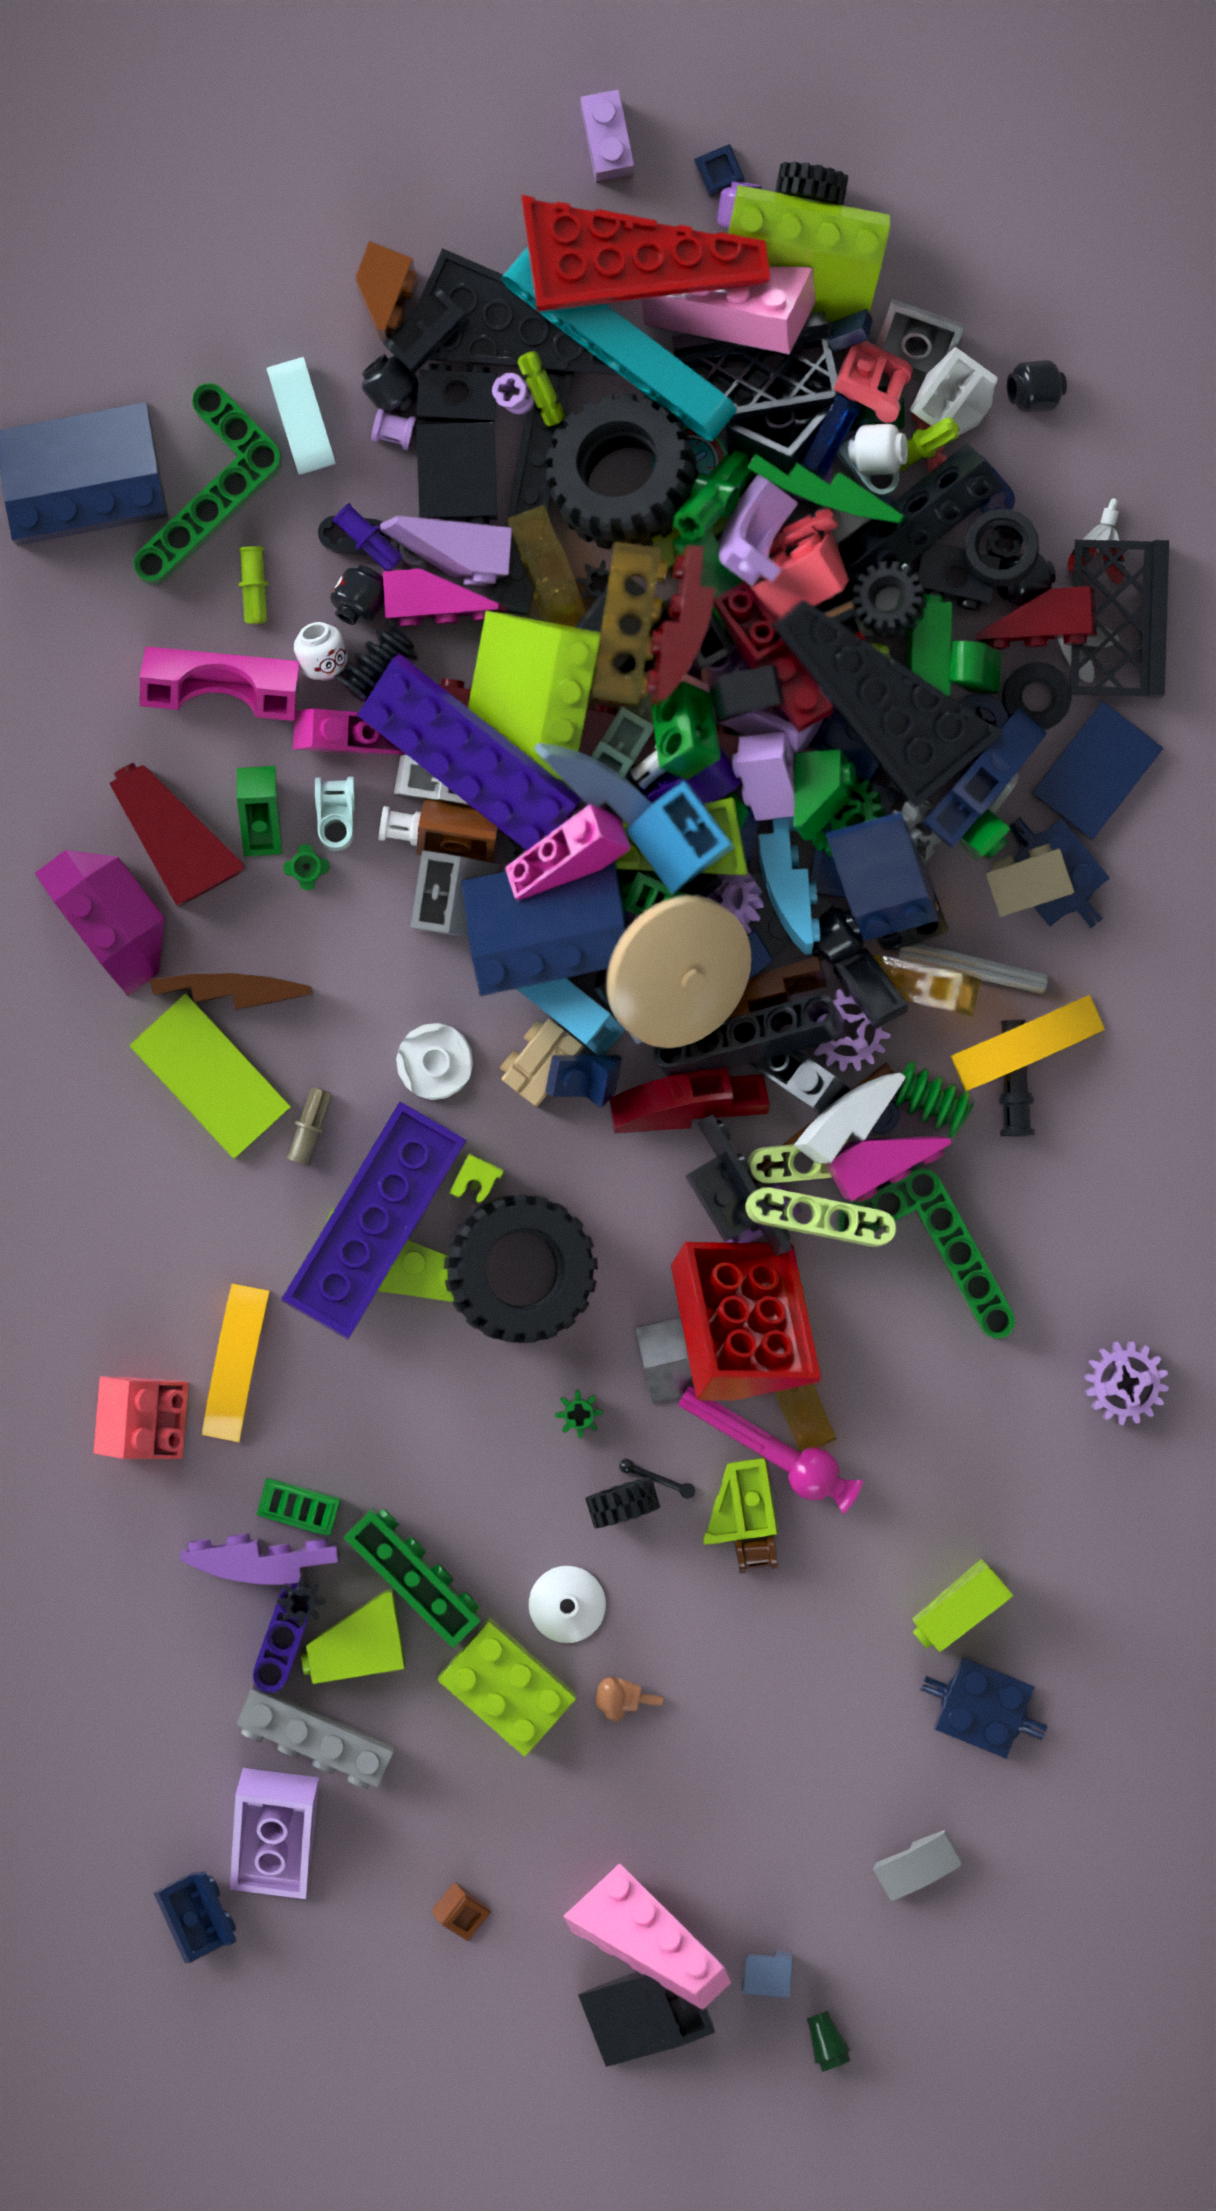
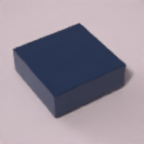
M730 144L694 159L709 197L721 192L725 188L731 187L732 181L745 182Z
M867 309L832 322L828 343L833 352H838L868 340L873 319Z

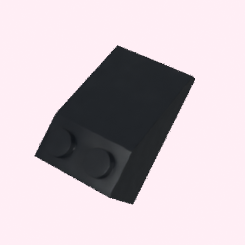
M785 358V359L779 364V366L775 369L776 371H777V369L782 365V363L786 360V358ZM793 363L784 375L800 383L809 371ZM815 376L806 387L814 393L831 391L830 383L818 376ZM768 377V378L765 380V382L759 387L760 390H761V389L764 387V385L768 382V380L770 379V377ZM777 382L768 395L777 400L789 397L793 390ZM841 394L840 403L732 420L726 425L728 455L737 450L747 454L750 461L753 460L755 455H759L787 475H790L797 463L809 469L815 462L848 399ZM752 396L745 405H749L755 397Z

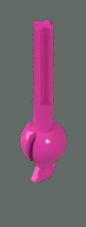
M690 1386L687 1387L677 1404L679 1407L789 1472L788 1481L791 1488L800 1497L807 1500H821L828 1495L835 1500L843 1515L857 1499L864 1481L841 1478L839 1476L840 1467L836 1459L828 1451L820 1448H807L801 1453L719 1403L709 1400H697L695 1389Z

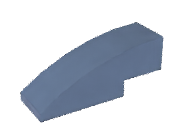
M539 742L534 747L539 755L587 805L591 804L599 808L606 801L629 826L653 805L625 777L594 758L551 744Z

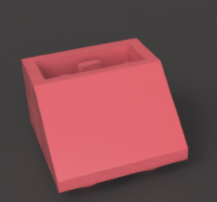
M816 531L797 543L799 547L793 552L786 554L785 550H782L769 557L782 570L773 582L761 574L752 588L775 621L800 600L815 606L844 589L848 582V577L832 531L821 536Z
M100 1376L94 1454L122 1459H183L189 1382Z

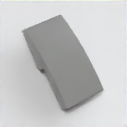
M945 1829L912 1842L909 1850L876 1862L873 1870L890 1901H894L944 1877L962 1866L964 1861Z

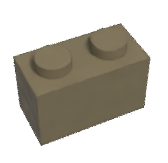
M1049 843L1028 850L1030 858L1018 862L1014 861L1013 856L991 862L993 870L985 873L1000 917L1074 893L1060 848L1052 850Z

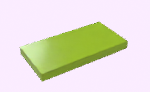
M187 993L129 1045L233 1159L238 1157L291 1108L286 1100Z

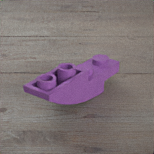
M249 1533L227 1536V1543L212 1545L211 1539L188 1542L189 1548L183 1549L180 1552L181 1561L214 1576L237 1582L269 1585L298 1583L300 1577L303 1576L302 1567L335 1563L340 1559L338 1543L329 1544L328 1538L305 1541L306 1548L292 1550L290 1549V1543L267 1546V1553L261 1554L259 1539L250 1540Z

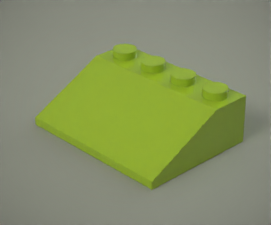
M737 185L728 234L765 240L769 267H813L816 302L810 313L825 311L826 320L833 322L865 309L870 313L889 234L890 215Z
M486 610L468 709L571 790V787L539 755L534 747L540 742L579 752L601 632Z

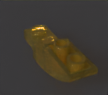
M542 505L508 518L506 521L509 528H512L511 533L535 592L533 595L543 621L575 627L586 614L563 546L561 541L557 540L545 506Z

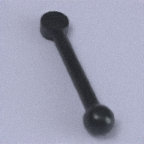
M623 1459L619 1464L621 1472L625 1474L632 1472L644 1478L652 1477V1481L679 1491L681 1496L686 1499L693 1497L695 1494V1488L692 1484H680L635 1466L630 1459Z

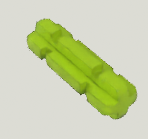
M531 351L518 358V366L522 374L527 375L525 381L537 407L542 408L540 414L545 425L553 426L564 420L565 413L559 402L556 403L557 395L544 369L541 370L542 362L538 353Z

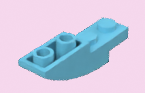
M794 816L771 819L772 834H758L757 848L764 885L771 905L791 940L804 955L812 954L813 942L820 941L819 918H811L810 905L817 904L816 881H809L808 869L792 870V868H799L798 846L790 845L789 831H796Z

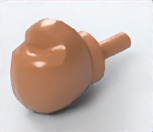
M606 1677L598 1685L596 1706L605 1713L606 1719L618 1722L622 1720L626 1711L637 1712L639 1703L662 1706L663 1697L640 1694L641 1686L639 1684H633L631 1681L617 1677Z

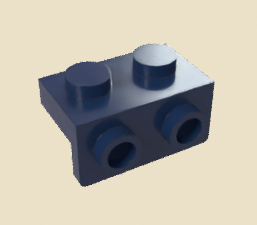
M205 1871L192 1872L154 1892V1896L185 1963H191L221 1946L237 1942L233 1933L236 1931L235 1923L231 1915L227 1911H223L218 1899L220 1896L219 1887L213 1877L207 1875Z

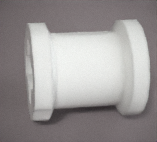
M384 806L378 840L385 841L386 838L410 841L411 845L417 846L418 824L421 812L416 811L414 815L391 811L390 807Z

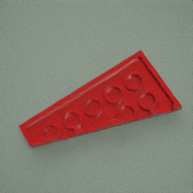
M521 195L537 312L770 283L771 275L765 240L722 232L717 234L692 230L693 227L680 224H678V227L657 223V220L601 209L591 211L571 207L569 203L556 201V204L535 200V197Z

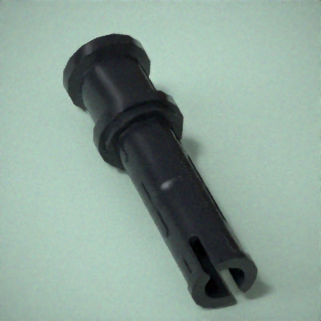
M1002 1020V1033L1025 1024L1026 1020ZM1027 1066L1004 1075V1094H1001V1098H999V1104L1003 1105L1004 1129L1000 1130L1001 1137L1035 1135V1129L1031 1128L1030 1104L1034 1103V1097L1031 1093H1028Z

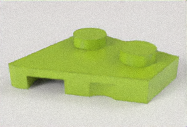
M761 1457L727 1463L710 1523L704 1535V1545L777 1535L779 1530L767 1459Z

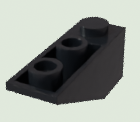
M755 1034L747 1036L743 1043L751 1041ZM798 1050L749 1063L750 1066L764 1074V1076L818 1114H821L827 1107L850 1090L835 1075Z

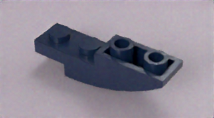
M1019 708L1013 712L999 729L1004 733L975 757L967 770L922 821L923 825L950 848L955 846L977 818L987 810L1047 734L1046 731Z

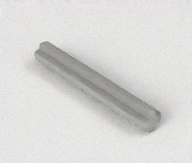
M919 943L900 948L897 952V959L899 961L1037 994H1043L1048 983V975Z

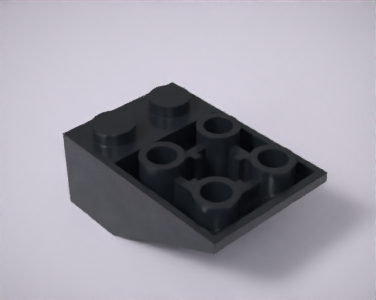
M638 1971L578 1994L606 2067L677 2048L715 2033L714 2023L707 2007L702 2010L663 1987L660 1982Z

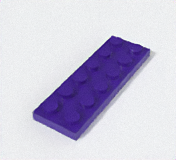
M401 654L393 658L357 714L527 851L566 823L582 801L578 795Z
M400 1101L281 1298V1301L349 1340L461 1152L466 1139Z

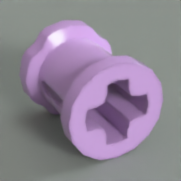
M505 373L495 380L492 394L499 405L505 407L513 414H524L533 408L535 404L526 381L519 375ZM519 389V395H513L510 399L509 393L516 392Z
M378 408L371 433V441L377 442L381 439L402 445L403 450L408 451L413 438L417 417L410 416L407 419L388 414Z

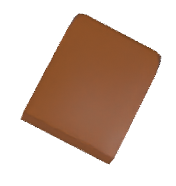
M453 1883L432 1909V1914L441 1925L466 1941H469L491 1913V1910L457 1883Z

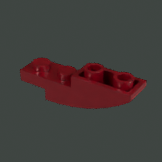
M688 545L683 550L682 556L677 555L675 558L673 578L679 579L678 595L672 594L669 611L670 618H675V622L664 621L659 627V631H653L650 643V654L656 655L655 670H649L646 683V693L652 694L651 705L659 706L678 686L695 659L705 636L712 612L715 588L700 586L704 547Z
M746 581L713 600V605L749 670L776 665L785 703L774 707L776 710L779 708L783 710L799 733L832 714V705L772 628L771 624L775 622L774 618Z
M726 1067L686 1072L647 1082L613 1096L609 1100L614 1134L691 1129L692 1119H704L712 1114L715 1118L766 1115L769 1113L770 1102L764 1074L729 1077L728 1068Z

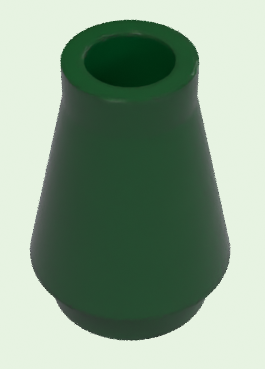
M825 2011L807 2018L815 2064L819 2063L822 2072L850 2062L848 2052L851 2049L832 2021L829 2012Z

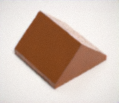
M424 798L418 824L416 854L422 855L423 850L493 863L498 827L470 805Z

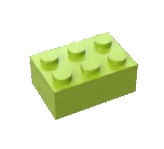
M490 1617L439 1673L437 1679L524 1757L576 1700V1693Z

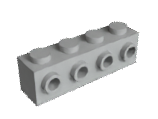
M255 1684L235 1724L242 1728V1735L258 1742H262L263 1738L278 1743L276 1747L278 1751L297 1758L299 1753L313 1759L312 1765L331 1774L334 1769L348 1774L347 1781L364 1789H368L370 1785L378 1788L395 1748L392 1744L277 1693L264 1692Z

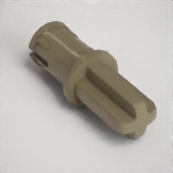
M312 1088L310 1090L301 1119L295 1122L298 1128L289 1154H287V1159L310 1166L319 1134H324L325 1132L321 1128L332 1099L330 1092L319 1088Z

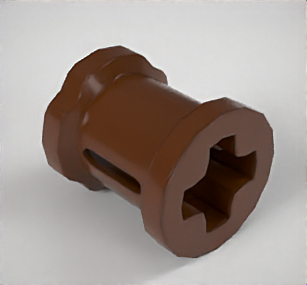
M774 1535L767 1536L765 1540L735 1541L740 1574L746 1573L747 1569L770 1566L772 1570L778 1569Z

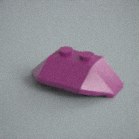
M64 850L35 872L53 902L99 963L127 996H130L159 974L165 917L118 856Z

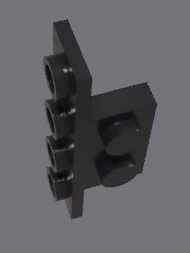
M713 1114L697 1123L717 1157L685 1175L723 1241L726 1242L757 1224L776 1256L792 1249L788 1242L791 1239L788 1230L758 1224L748 1216L746 1212L747 1199L753 1192L761 1189V1187L754 1185L748 1175L751 1173L748 1162L742 1154H736L729 1143L731 1135L725 1124L721 1120L716 1121ZM765 1196L764 1199L756 1202V1206L762 1208V1215L765 1216L770 1211L768 1207L771 1206L768 1203V1197Z

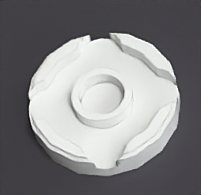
M439 1023L421 1025L409 1032L400 1044L396 1058L398 1074L405 1087L417 1096L430 1100L449 1098L461 1091L470 1079L473 1068L472 1049L465 1037L453 1027Z

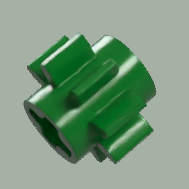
M576 1389L575 1399L569 1401L566 1397L562 1396L560 1398L561 1402L566 1406L565 1411L556 1412L555 1417L565 1418L567 1423L563 1426V1433H566L572 1427L577 1429L578 1437L582 1438L584 1428L589 1426L594 1431L598 1430L597 1425L593 1422V1417L602 1415L603 1410L593 1409L591 1404L596 1398L594 1394L585 1400L581 1398L580 1390ZM578 1403L582 1404L584 1410H590V1416H585L581 1424H577L574 1417H568V1412L574 1411L575 1404Z

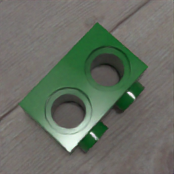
M682 681L659 706L651 705L659 768L688 780L720 759L713 703L709 692Z

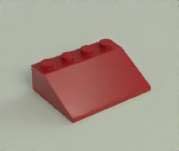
M685 1242L671 1264V1271L697 1400L734 1401L818 1383L821 1380L793 1244H790L792 1249L778 1256L775 1255L769 1243Z

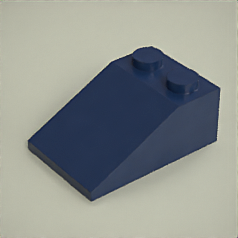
M902 812L826 833L848 903L864 941L939 920L933 884Z

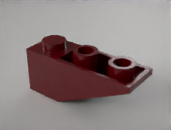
M1091 586L1051 588L976 633V640L980 643H987V645L995 650L1010 648V642L1025 641V647L1048 646V640L1063 639L1064 645L1086 644L1087 637H1097L1095 590Z

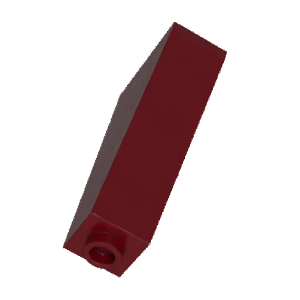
M131 763L114 773L116 779L109 784L176 906L181 907L247 870L243 862L146 766L136 767L135 763Z

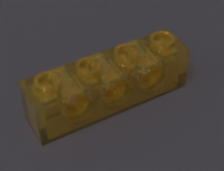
M620 542L614 543L592 701L638 707L640 698H648V693H646L648 675H643L645 659L653 660L654 655L650 654L652 637L649 636L651 621L659 622L662 598L655 597L656 583L665 582L668 561L660 559L661 548ZM632 577H640L647 584V591L639 597L631 596L625 590V583ZM630 615L637 617L642 624L641 630L632 636L624 634L619 628L621 619ZM628 654L635 659L636 668L633 672L620 674L615 670L613 662L619 655Z

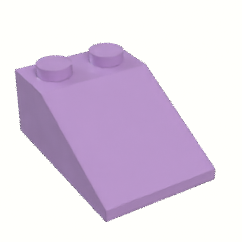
M396 516L380 524V532L425 559L450 577L464 579L463 585L486 587L487 584H495L496 579L509 573L512 528Z
M248 1768L242 1769L235 1794L230 1890L306 1899L317 1815L319 1777Z

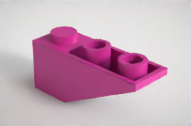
M423 569L383 572L385 618L398 621V627L421 626V619L435 618V624L459 623L458 616L473 615V621H484L486 610L499 613L508 612L507 606Z
M316 708L297 710L295 712L293 750L406 755L357 715L359 712Z
M590 804L506 866L505 869L515 899L522 900L600 871L631 848L620 817Z
M942 1136L865 1138V1140L851 1141L844 1144L831 1163H825L843 1198L850 1201L856 1199L857 1202H862L874 1196L878 1192L876 1187L888 1180L891 1183H895L910 1175L911 1171L909 1168L921 1161L924 1164H928L944 1155L943 1148L952 1143L949 1138Z

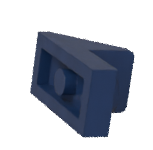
M552 1055L545 1092L552 1097H587L598 1107H604L615 1095L622 1057L619 1055Z

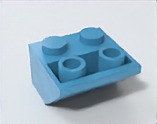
M685 781L650 806L626 830L672 894L735 848V845L690 784Z

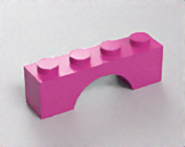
M146 646L140 672V706L178 710L186 701L195 696L206 693H224L246 702L252 709L255 717L294 721L299 694L300 663L294 660Z

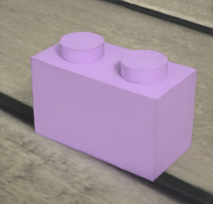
M619 89L581 97L580 108L595 182L633 175L634 162Z
M786 731L740 737L738 754H733L732 757L735 776L742 779L743 800L746 806H751L755 820L760 821L794 816L795 759Z

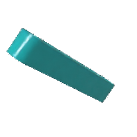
M526 247L501 279L510 291L537 311L528 247ZM607 304L538 311L641 392L657 401L658 405L667 407L674 413L675 418L703 439L713 441L737 412L736 406L727 396Z

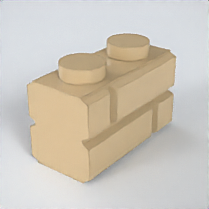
M549 1018L544 1024L537 1020L523 1037L529 1043L520 1055L513 1050L500 1066V1069L505 1072L501 1080L535 1107H538L548 1094L545 1090L552 1055H579L585 1047Z

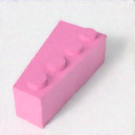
M769 267L771 280L767 284L641 299L644 325L790 354L816 302L813 267Z
M621 1864L617 1865L563 1916L573 1934L582 1939H587L607 1954L621 1959L639 1973L646 1974L655 1979L663 1987L702 2010L731 1984L724 1967Z

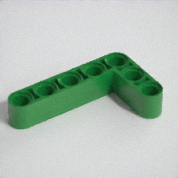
M204 383L198 386L192 395V405L199 418L236 455V458L137 552L133 562L134 570L146 584L158 585L166 581L273 479L282 467V456L276 444L220 386L214 383ZM207 394H216L221 398L220 406L213 412H206L200 408L201 400ZM239 421L246 424L248 430L244 438L232 440L227 436V429L232 423ZM266 449L273 452L275 458L271 466L259 468L254 464V456L260 450ZM235 476L243 477L247 483L246 489L239 495H232L226 491V483ZM205 503H213L218 506V515L210 522H204L198 518L199 508ZM181 529L188 531L191 538L186 547L177 549L171 546L170 538L175 531ZM156 556L162 559V569L156 575H146L142 570L143 562L148 557Z
M927 1168L913 1169L911 1174L895 1183L889 1182L878 1188V1192L871 1198L862 1202H857L856 1200L851 1203L879 1210V1198L885 1193H893L899 1202L897 1210L890 1214L894 1221L915 1210L981 1331L997 1339L1007 1337L1015 1327L1014 1314L940 1178L934 1171ZM920 1174L929 1176L932 1181V1189L925 1196L916 1195L912 1189L913 1179ZM938 1208L946 1209L951 1217L948 1227L942 1230L935 1229L930 1221L933 1211ZM839 1211L836 1217V1226L839 1232L846 1231L844 1226L846 1214L843 1211ZM877 1219L872 1224H864L863 1228L876 1232L882 1227L879 1226L880 1220ZM957 1242L965 1243L969 1249L967 1260L960 1264L953 1263L949 1257L951 1246ZM982 1276L987 1281V1291L981 1297H972L968 1292V1283L973 1277ZM994 1310H1001L1006 1316V1324L999 1331H991L986 1324L988 1314Z

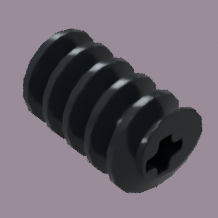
M388 620L386 624L391 633L388 634L382 630H377L375 633L380 644L377 645L367 641L365 647L369 656L356 652L354 657L359 666L345 665L344 670L348 676L347 679L339 675L335 676L360 702H366L385 670L397 655L401 654L404 658L406 656L415 661L419 659L414 649V644Z

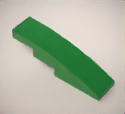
M755 455L747 467L779 487L829 508L864 518L903 523L906 516L840 472L837 473L831 484H829L801 464L797 463L790 475H787L759 455Z

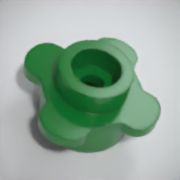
M308 844L299 846L298 854L292 860L286 861L283 866L284 873L297 879L300 882V887L306 891L312 890L315 887V881L320 875L328 873L330 869L329 862L326 859H320L313 853V847ZM309 864L310 870L304 871L303 865Z

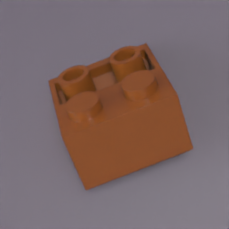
M369 241L355 279L359 294L380 341L384 342L403 324L405 314H403L404 308L402 305L405 298L412 300L419 282V278H417L418 271L415 270L412 257Z

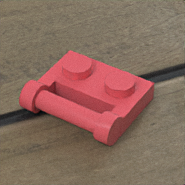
M864 341L848 347L833 390L843 394L849 400L857 401L875 410L876 416L881 421L886 423L893 422L898 418L901 408L899 399L904 385L911 379L913 368L907 361L868 341ZM883 371L888 373L890 379L886 393L877 390Z

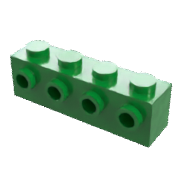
M372 1507L346 1532L344 1539L454 1648L481 1621V1615L477 1612L481 1606L468 1592L464 1591L460 1595L450 1585L454 1579L439 1563L432 1567L424 1559L423 1555L427 1551L412 1536L406 1540L396 1530L400 1524L386 1509L383 1508L378 1512Z

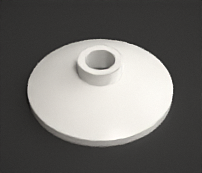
M559 1566L545 1572L534 1584L529 1597V1612L536 1628L547 1638L561 1643L578 1642L593 1634L600 1626L606 1609L605 1594L598 1580L588 1571L575 1566ZM571 1599L575 1604L574 1610L570 1613L563 1612L560 1609L561 1601Z

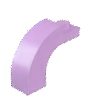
M758 474L738 501L726 523L719 544L718 554L720 562L751 586L755 584L761 574L773 582L782 569L769 559L770 547L778 530L797 506L798 502Z

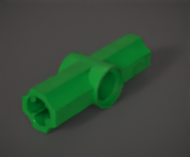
M735 450L732 454L725 455L709 475L705 473L698 475L692 486L690 498L674 516V527L678 529L682 538L694 542L696 538L704 537L720 517L729 518L737 505L739 493L754 476V471L747 468L751 463L747 454Z

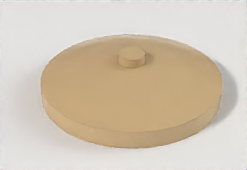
M676 897L653 906L632 923L620 939L613 953L608 970L607 994L615 1018L637 1039L655 1047H681L706 1037L731 1015L746 989L751 970V948L747 933L734 914L719 903L704 897Z

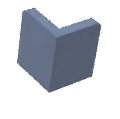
M775 1951V1956L747 1955L745 1958L744 1980H742L743 1994L790 1998L791 1952Z

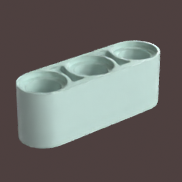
M304 357L267 367L298 474L301 475L336 464Z

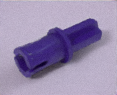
M350 503L345 505L333 518V522L338 524L357 543L356 548L358 550L362 548L385 571H391L401 561V553L378 532L380 528L377 525L373 527Z

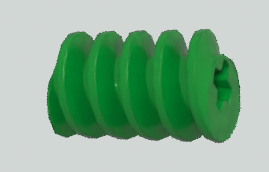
M910 1060L901 1073L906 1078L895 1093V1107L899 1108L903 1103L909 1101V1115L912 1116L920 1108L923 1109V1123H926L935 1116L937 1117L935 1129L939 1131L946 1124H949L948 1137L953 1138L965 1123L976 1100L968 1105L970 1093L967 1091H963L959 1096L955 1097L956 1085L953 1083L942 1090L943 1078L941 1076H936L928 1082L929 1070L927 1068H923L915 1075L916 1062Z

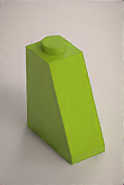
M980 1559L912 1618V1621L917 1626L912 1633L926 1649L934 1645L941 1652L1014 1595L989 1566Z
M393 1588L384 1590L308 1641L306 1645L307 1651L301 1652V1662L304 1675L311 1674L312 1684L405 1669L406 1663Z

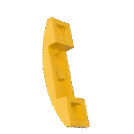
M1089 994L1016 1028L955 1053L950 1057L965 1091H968L1104 1031L1105 1028Z
M231 1284L202 1429V1435L240 1442L261 1330L263 1329L270 1293L269 1290Z

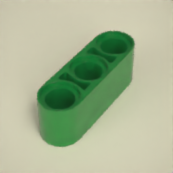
M953 641L949 681L967 691L999 693L1003 654L984 643Z

